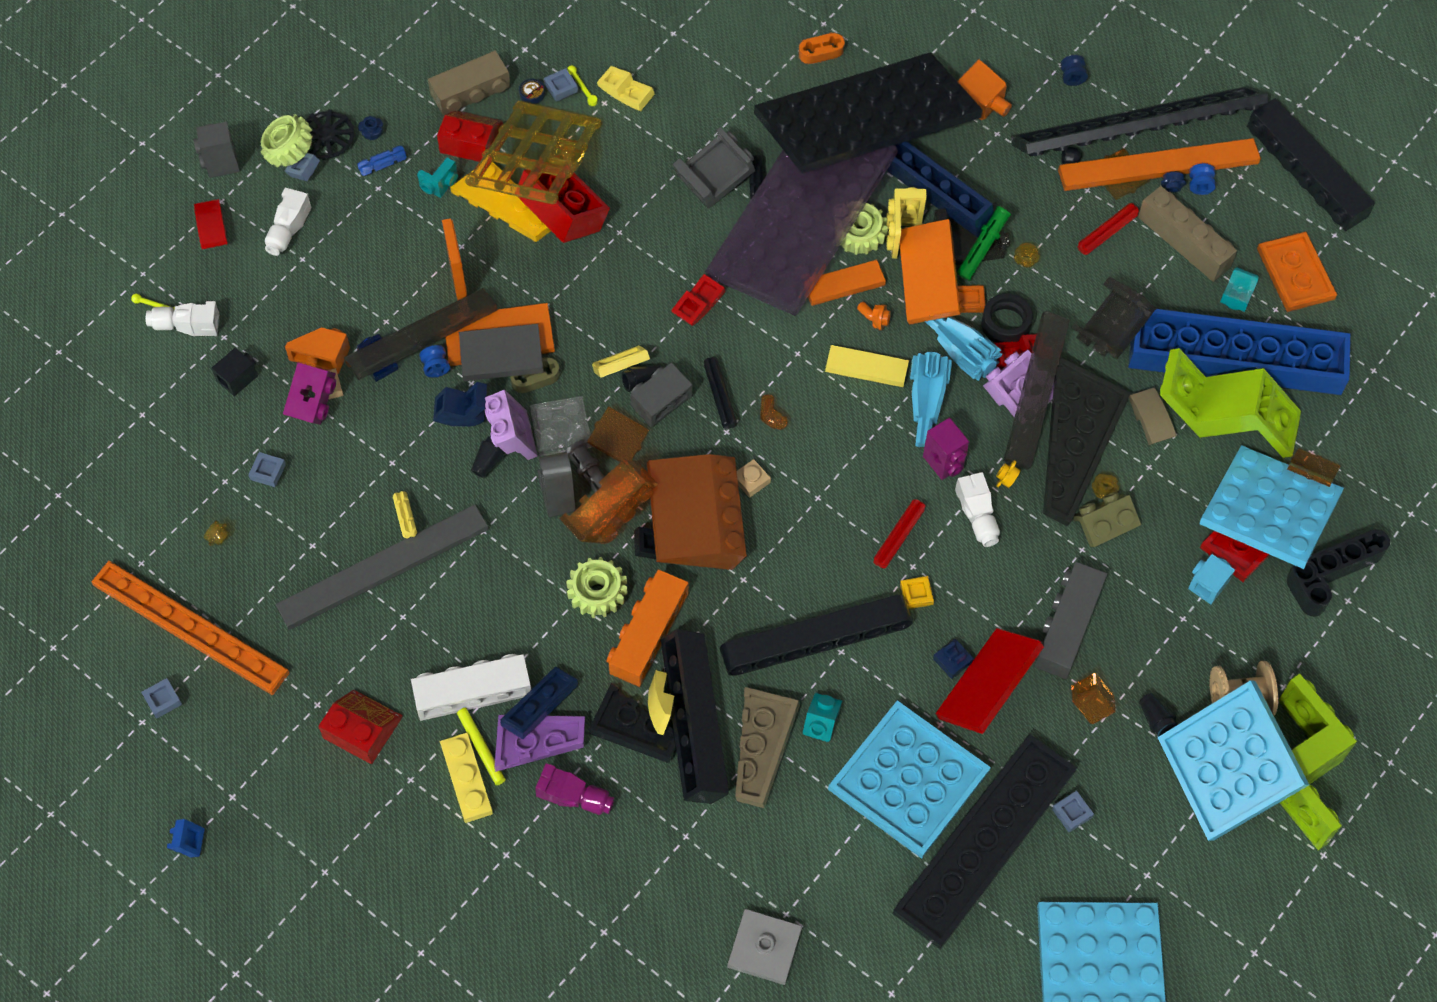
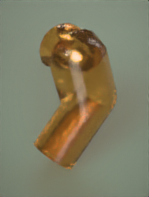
M763 395L761 397L760 411L762 422L773 429L783 430L787 426V418L774 409V396Z

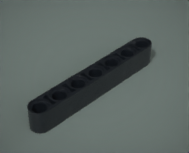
M895 595L733 639L722 644L720 651L728 675L737 676L901 631L910 627L913 624V620L904 596Z

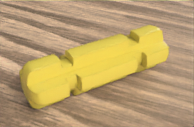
M405 491L394 493L393 500L402 535L407 539L415 537L417 529L408 495Z

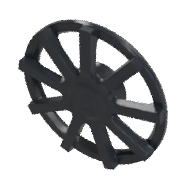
M328 109V111L316 114L311 113L310 117L305 120L308 124L314 122L318 127L317 129L312 128L310 132L315 134L312 136V141L317 140L312 150L307 152L315 155L318 159H329L339 156L353 142L354 127L346 115ZM326 117L325 124L322 125L318 118ZM332 117L339 118L337 122L330 125ZM343 123H346L349 129L336 130ZM337 135H350L348 143L337 138ZM335 142L343 147L340 151L332 153L331 145ZM320 146L327 147L328 155H318L316 153Z

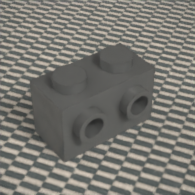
M227 122L196 127L198 138L193 139L195 150L199 155L201 168L207 169L209 178L240 172L235 146Z
M670 363L665 368H658L647 382H641L633 388L630 406L652 428L692 397L693 385Z

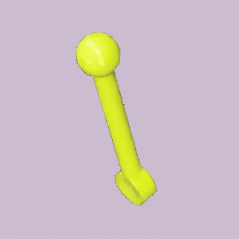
M573 65L569 66L567 71L574 77L587 96L588 105H597V97L591 95L576 73V67Z
M137 293L133 294L131 298L132 302L136 304L141 302L153 307H171L142 298Z

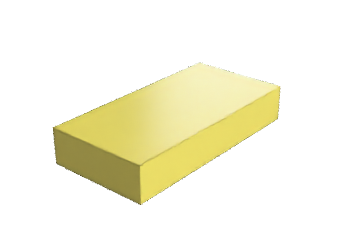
M639 345L593 362L592 367L594 373L601 378L649 360L650 357L648 351Z

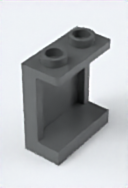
M721 127L716 129L717 138L690 160L684 163L679 158L672 164L677 176L708 209L755 171L752 163L754 160L752 154L745 147L741 149L737 145L738 141L730 131L726 133Z

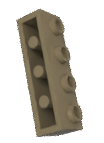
M1160 186L1143 200L1138 218L1211 281H1216L1231 268L1237 250L1229 241L1219 236L1210 225L1205 224L1190 208H1186L1179 202L1174 194Z

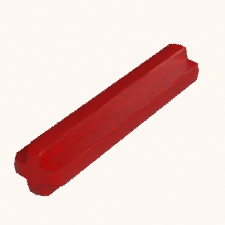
M1133 203L1126 205L1078 243V250L1083 255H1088L1136 218L1139 212L1138 207Z
M918 499L912 500L875 555L873 561L875 565L882 569L888 566L925 511V504L923 502H920Z

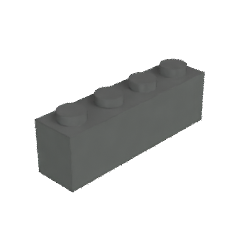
M1075 562L1072 571L1066 570L1061 585L1065 586L1063 594L1057 592L1052 605V609H1055L1056 613L1054 618L1048 616L1042 632L1047 633L1044 642L1041 641L1044 648L1037 656L1035 668L1067 680L1107 573Z

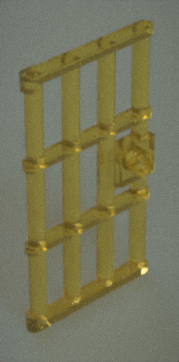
M517 101L513 106V112L505 124L500 126L498 135L490 147L484 150L482 159L475 170L468 174L465 182L468 186L555 204L567 178H570L573 171H577L580 166L584 152L588 149L587 144L596 129L601 127L602 121L591 116ZM524 113L537 116L529 130L515 127ZM547 119L561 121L554 135L540 132ZM572 124L585 127L578 141L564 138ZM508 137L522 139L513 155L499 152ZM533 142L547 145L538 160L524 157ZM492 161L506 164L497 180L483 177ZM517 167L531 170L523 185L508 182ZM542 173L556 176L548 191L533 188Z

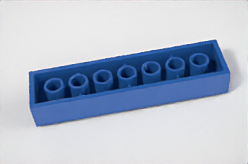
M1138 306L1132 320L1128 368L1165 373V365L1168 361L1170 350L1180 348L1205 377L1264 368L1281 388L1342 395L1349 381L1350 333Z

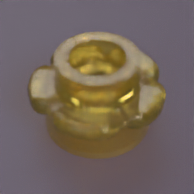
M1023 243L1017 247L1014 255L1015 262L1026 268L1032 267L1034 263L1039 261V253L1036 246L1031 243Z
M1099 474L1092 483V489L1098 498L1103 499L1102 497L1119 491L1118 481L1113 475Z
M217 520L213 522L203 537L209 542L208 545L213 546L215 543L221 545L229 534L226 531L227 524H221Z

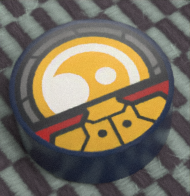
M537 79L523 81L519 87L521 100L527 104L541 102L545 96L542 82Z

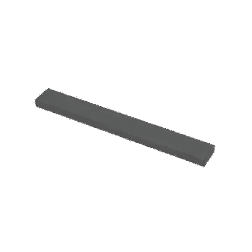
M473 505L417 533L415 537H409L275 605L288 630H291L487 531L488 526L476 505Z

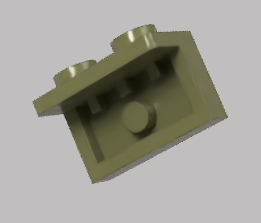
M1112 492L1102 497L1103 501L1096 505L1095 503H1089L1079 508L1080 512L1075 514L1073 519L1081 523L1090 547H1096L1141 525L1130 495Z

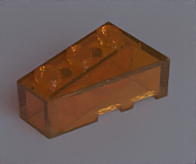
M624 459L599 482L602 487L590 498L585 495L579 500L582 505L570 516L565 513L559 518L580 542L601 544L611 542L618 535V529L634 517L637 507L652 496L653 489L658 483L637 461Z

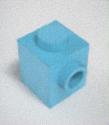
M1211 554L1206 562L1201 559L1192 571L1195 576L1188 589L1209 604H1212L1229 583L1235 569L1225 559L1217 558Z

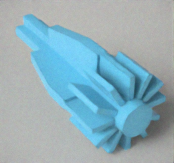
M948 317L947 320L940 318L925 321L939 335L937 340L952 360L971 378L977 381L980 380L981 376L986 378L987 374L993 371L996 365L999 364L997 359L1002 356L1000 353L1001 349L987 337L984 338L973 327L952 317Z
M926 352L925 355L918 353V356L913 355L910 380H914L912 405L914 422L918 423L915 444L917 447L925 446L927 431L932 428V424L937 423L946 384H949L952 360H948L947 356L941 357L936 352Z

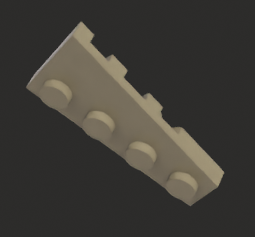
M745 687L742 736H740V759L738 762L735 797L738 802L765 808L800 704L799 700Z

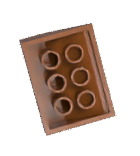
M706 454L649 460L647 462L656 561L733 570L747 556L735 457Z

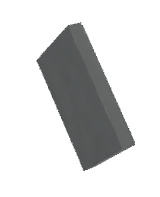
M538 324L459 332L463 381L543 373Z

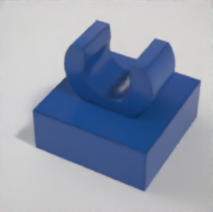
M186 819L176 820L175 827L170 829V833L173 834L172 844H167V848L188 857H199L205 828Z

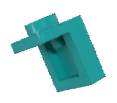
M446 158L433 175L420 169L417 173L420 188L427 194H434L441 198L448 188L457 182L456 162Z
M1237 267L1234 268L1220 303L1225 304L1230 309L1245 312L1259 276Z
M815 693L807 712L803 735L829 742L842 700L835 699L829 695Z

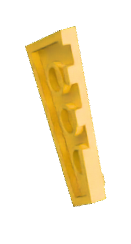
M490 159L450 187L451 193L458 197L460 195L473 206L483 208L489 212L490 216L507 222L509 227L535 242L551 232L515 195L517 185Z

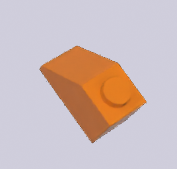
M321 327L287 342L285 349L289 361L303 363L323 370L336 368L339 374L350 345L347 334L341 330H330Z

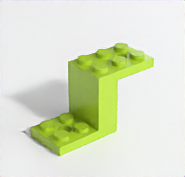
M1180 348L1170 350L1168 361L1165 365L1166 371L1160 388V396L1200 438L1258 430L1282 458L1293 457L1301 410L1264 368L1205 377Z
M1298 674L1290 680L1278 701L1309 738L1292 749V752L1308 783L1311 784L1343 762L1357 741L1352 730L1348 726L1343 725L1335 716V711L1331 705L1324 702L1318 696L1314 685L1309 680H1305L1301 674ZM1312 785L1279 802L1318 851L1330 842L1342 826L1339 823L1337 814L1324 805L1320 800L1318 791Z

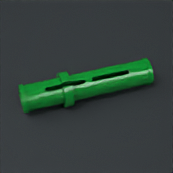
M997 206L988 223L981 227L980 230L982 232L970 249L960 268L956 271L959 276L971 281L972 276L994 241L1000 238V231L1012 215L1006 209Z

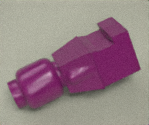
M547 763L535 788L536 797L566 807H579L581 804L583 810L597 815H601L603 812L609 814L615 800L614 797L609 796L610 794L607 790L594 785L586 787L584 780L579 779L571 772L559 770Z

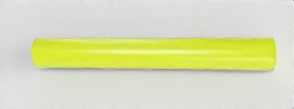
M467 708L460 709L457 715L466 732H468V736L495 785L502 784L506 779L501 770L495 772V759Z

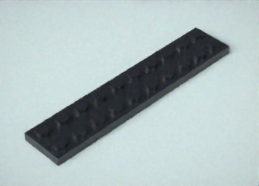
M1245 86L1012 135L1011 141L1012 146L1021 150V152H1025L1029 156H1039L1044 154V150L1063 151L1068 149V145L1086 146L1092 144V140L1096 139L1110 141L1116 139V135H1138L1141 133L1140 130L1148 128L1150 131L1162 130L1164 125L1172 123L1175 126L1188 124V120L1195 118L1203 121L1212 119L1214 114L1221 113L1223 116L1233 115L1238 109L1256 110L1260 108V105L1269 103L1268 93Z

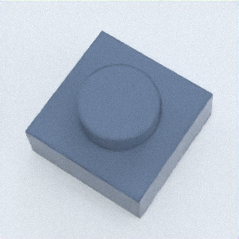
M566 68L544 78V84L556 102L578 92V86Z
M306 153L300 161L287 166L285 172L290 177L307 181L314 173L320 160L315 155Z
M259 452L248 476L252 481L276 487L286 466L285 460Z
M167 678L141 692L156 719L182 705Z
M1077 791L1052 807V811L1069 833L1094 816L1092 810Z

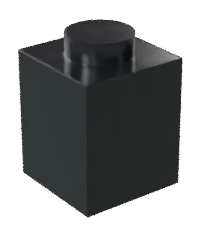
M237 348L230 351L212 367L216 381L234 397L258 377L255 369V360L246 352L242 354Z

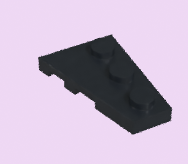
M611 682L589 727V734L670 763L676 749L674 729L667 725L664 735L658 734L653 726L650 714L639 707V703L633 698H627L619 692V688Z

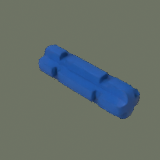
M396 146L392 148L393 151L391 152L387 150L370 157L369 161L367 159L359 161L357 163L359 172L362 176H366L372 173L371 170L378 171L393 165L394 161L400 162L405 160L407 155L403 146Z

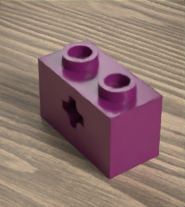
M298 362L283 414L321 425L322 420H325L328 415L329 405H327L329 395L333 394L336 388V379H334L336 373ZM309 391L315 393L314 398L308 396Z
M950 417L927 431L923 458L941 480L948 476L954 477L963 470L969 445L967 438Z

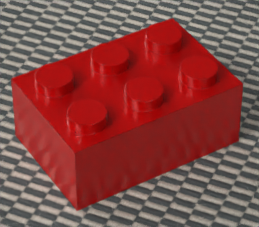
M562 160L524 170L515 191V195L563 243L600 232L610 209Z

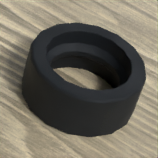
M1010 293L998 294L990 298L984 307L981 321L983 332L988 339L995 343L1017 342L1022 335L1029 334L1033 312L1031 306L1022 297ZM998 310H1012L1020 315L1023 322L1016 329H1002L992 321V314Z

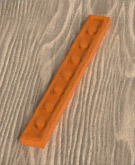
M1254 138L1063 164L1059 165L1058 172L1064 191L1161 178L1168 172L1189 174L1192 166L1201 163L1210 164L1215 170L1259 164L1261 158Z
M108 561L91 581L93 586L272 696L290 674L289 670L111 561Z

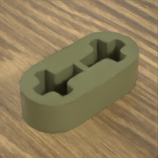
M542 358L543 373L510 376L512 388L516 392L527 393L555 383L560 376L558 362L553 358ZM544 368H548L552 373L547 375ZM523 376L527 382L522 383L518 377Z

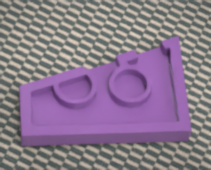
M498 715L495 772L584 748L585 717L547 716L524 739H521L501 726L500 719L504 715Z

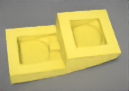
M610 66L597 82V85L606 93L639 111L655 95L653 87L634 81L631 73Z
M656 670L648 692V709L655 730L658 734L664 735L671 716L674 695L663 693L667 673Z

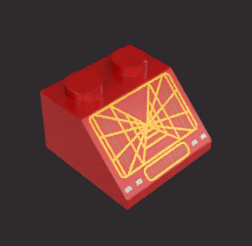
M452 111L444 115L437 133L439 151L442 154L484 163L492 155L503 126V121L461 111Z
M352 690L333 703L318 727L323 739L373 764L402 719V715Z

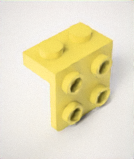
M914 187L895 189L893 199L888 201V213L886 214V226L889 229L887 250L891 251L892 259H897L901 226L922 225L926 189Z

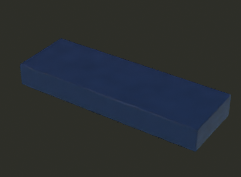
M555 666L500 719L501 726L519 738L524 739L578 686V679Z

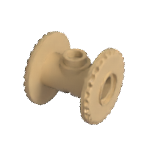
M1260 661L1257 665L1256 677L1227 680L1225 671L1221 666L1213 667L1210 674L1212 704L1252 680L1256 681L1273 716L1276 715L1278 709V689L1273 668L1269 662Z

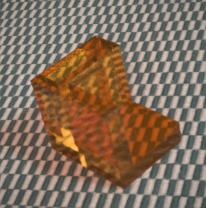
M1096 672L1072 685V702L1090 724H1095L1116 712L1115 697Z

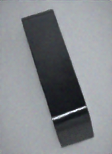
M1371 530L1312 554L1304 569L1294 565L1287 577L1286 583L1302 611L1312 617L1323 614L1332 599V592L1327 583L1379 562L1390 546V538L1382 530ZM1346 554L1352 555L1355 559L1349 558ZM1322 564H1327L1331 569H1326ZM1297 574H1303L1307 579H1302ZM1311 597L1318 598L1321 603L1315 602Z

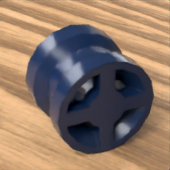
M1070 55L1061 61L1060 67L1062 72H1064L1062 76L1063 82L1066 85L1077 86L1087 80L1088 74L1086 69H1084L1086 65L1084 57Z

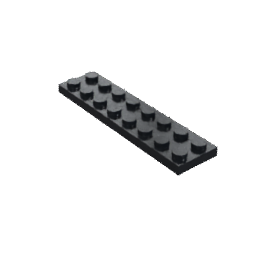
M1029 734L898 903L892 914L941 950L1074 775L1077 767Z

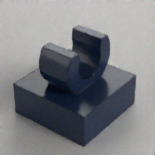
M956 639L952 640L933 656L934 661L951 679L970 666L974 660Z

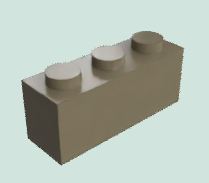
M495 50L428 78V84L433 100L442 115H446L452 111H458L469 104L477 103L495 93L503 92L505 89L510 88V79L507 68Z

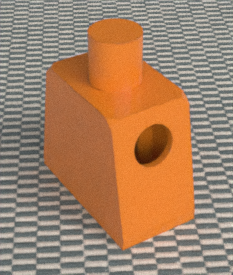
M978 60L957 81L982 108L980 120L986 119L992 111L1003 117L1010 111L1012 104L1004 99L1007 88L1006 83L981 60Z

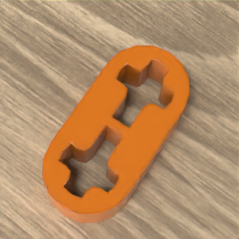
M829 33L805 39L799 45V58L807 64L838 58L844 52V38L840 34Z

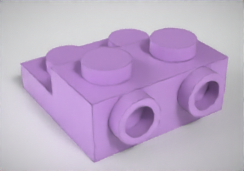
M1029 350L1018 354L1017 351L1004 360L1007 365L1002 370L997 367L986 376L988 382L983 385L999 406L1004 404L1020 425L1029 420L1053 399L1054 381Z
M505 390L485 397V415L492 425L490 436L493 444L496 447H500L506 454L516 451L521 453L527 460L537 457L527 410Z

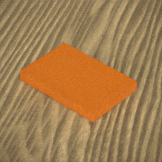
M451 218L442 220L458 306L468 305L463 267L453 220Z
M1307 232L1258 244L1257 251L1287 312L1335 300L1337 293Z

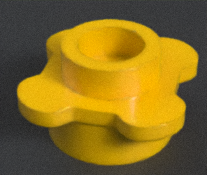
M1014 460L1010 465L1003 464L996 475L999 478L996 484L997 487L1003 484L1009 488L1014 483L1020 473V469L1015 467L1017 461Z

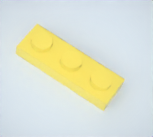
M468 732L440 741L464 822L467 823L492 815L491 805Z

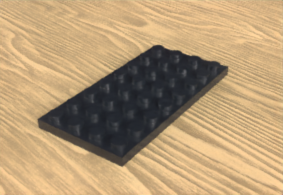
M930 52L754 105V114L800 172L804 174L982 117V108Z

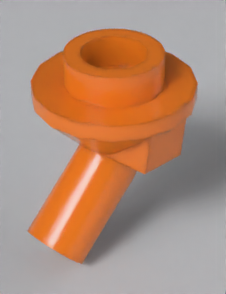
M861 302L857 306L858 311L868 320L872 321L873 328L882 331L884 326L889 325L891 311L887 310L886 305H875L873 310L865 302Z

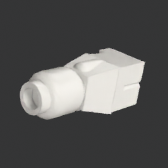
M284 188L281 194L283 201L278 205L274 219L275 225L270 227L265 237V250L268 253L277 256L280 252L285 251L292 236L304 226V222L311 210L307 193Z
M206 301V305L183 304L175 306V310L172 307H154L152 311H146V325L152 326L154 330H173L176 327L177 331L194 337L217 336L220 314L215 301Z
M983 472L958 478L955 491L960 499L962 510L972 523L977 541L981 542L984 547L997 544L999 542L1000 530L995 517L991 515L993 513L991 492Z

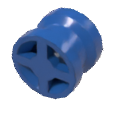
M1201 163L1190 168L1189 176L1192 180L1189 185L1191 192L1205 195L1215 190L1216 183L1213 179L1215 168L1212 165Z
M429 346L420 352V360L425 364L423 370L427 377H440L450 370V364L445 359L446 351L443 346Z

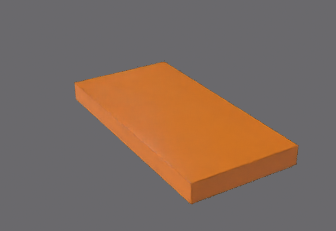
M946 219L901 229L900 252L906 315L909 325L961 315L950 220Z
M548 303L443 317L450 366L461 365L459 332L538 324L541 354L555 352Z

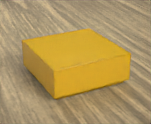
M928 576L900 581L902 595L905 598L908 609L933 605L934 599Z

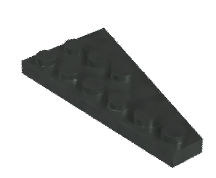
M1060 356L1056 359L1043 514L1068 527L1130 392Z

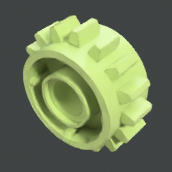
M295 114L293 117L285 115L277 118L266 128L262 135L261 146L263 149L261 154L264 155V158L271 165L274 164L276 167L280 165L290 166L297 163L310 149L312 143L310 132L312 128L302 117H298Z
M853 201L847 206H841V212H835L831 225L832 238H837L836 245L842 246L845 252L849 251L855 255L861 253L868 254L871 250H878V244H884L888 231L886 226L887 218L882 217L883 211L875 208L874 204H868L864 201L855 203Z
M599 557L598 560L588 558V562L584 564L579 562L577 564L578 569L570 571L571 579L566 582L569 589L567 591L568 599H573L572 607H579L582 615L588 613L591 614L592 618H595L596 615L607 617V613L610 611L617 612V605L624 604V597L622 595H627L628 593L627 586H625L627 578L626 576H621L622 568H615L612 560L606 562L603 561L602 557ZM599 584L603 586L601 590L591 589L593 585Z

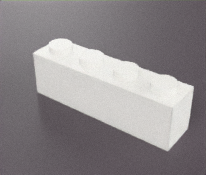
M508 654L495 661L481 660L472 666L463 668L454 666L446 669L445 672L436 674L423 673L417 676V678L411 679L420 721L457 713L462 708L471 710L520 699L531 690L523 654Z

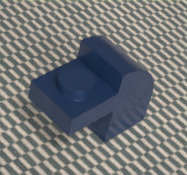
M476 382L467 392L445 387L435 397L433 421L449 426L466 427L476 426L484 422L485 397H488L486 395L487 384Z

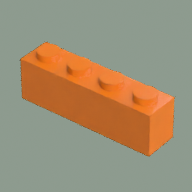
M659 569L654 578H648L644 587L645 595L642 601H636L632 609L631 615L633 618L630 624H624L619 635L620 643L617 648L612 647L607 657L609 673L638 687H641L661 648V640L668 635L689 594V583Z

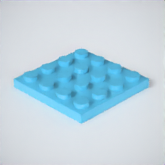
M1241 445L1206 508L1200 525L1304 569L1344 488Z
M1248 681L1157 737L1208 841L1216 840L1309 786L1256 681Z
M896 701L829 784L828 790L922 859L987 776L991 767L902 703Z
M1038 903L1043 1002H1166L1158 903Z

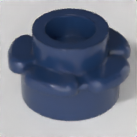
M373 116L365 117L358 125L359 131L368 140L379 138L383 131L382 120Z
M1180 172L1165 173L1161 181L1162 187L1172 193L1181 191V188L1186 185L1184 174Z

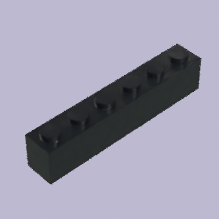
M1276 98L1262 105L1259 109L1252 111L1247 124L1250 133L1264 144L1266 150L1280 161L1283 168L1296 178L1299 185L1311 194L1316 203L1327 211L1336 224L1340 225L1344 231H1347L1369 217L1375 202Z
M677 629L661 640L665 673H667L668 694L674 695L671 716L683 799L689 802L712 804L728 795L729 790L705 634Z

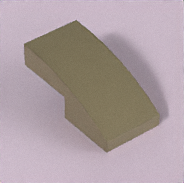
M1155 388L1129 395L1136 420L1141 421L1149 445L1177 436L1168 412Z

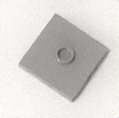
M745 909L727 968L785 985L802 926Z

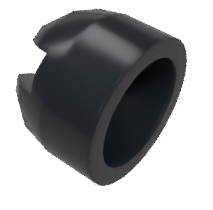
M1068 147V149L1063 150L1061 155L1062 165L1080 162V151L1074 147Z

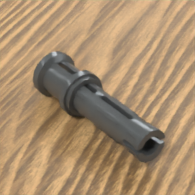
M584 440L575 442L565 452H567L568 458L577 467L578 475L586 478L611 517L619 515L626 507L601 473L599 461L591 456L586 449L587 444Z

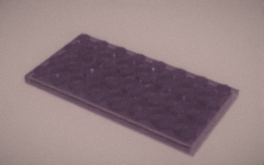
M886 147L804 174L800 172L783 150L705 271L706 275L715 281L796 316L897 155V147Z

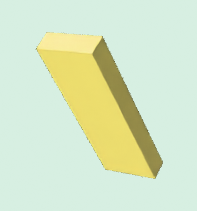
M831 345L825 372L904 387L909 360Z

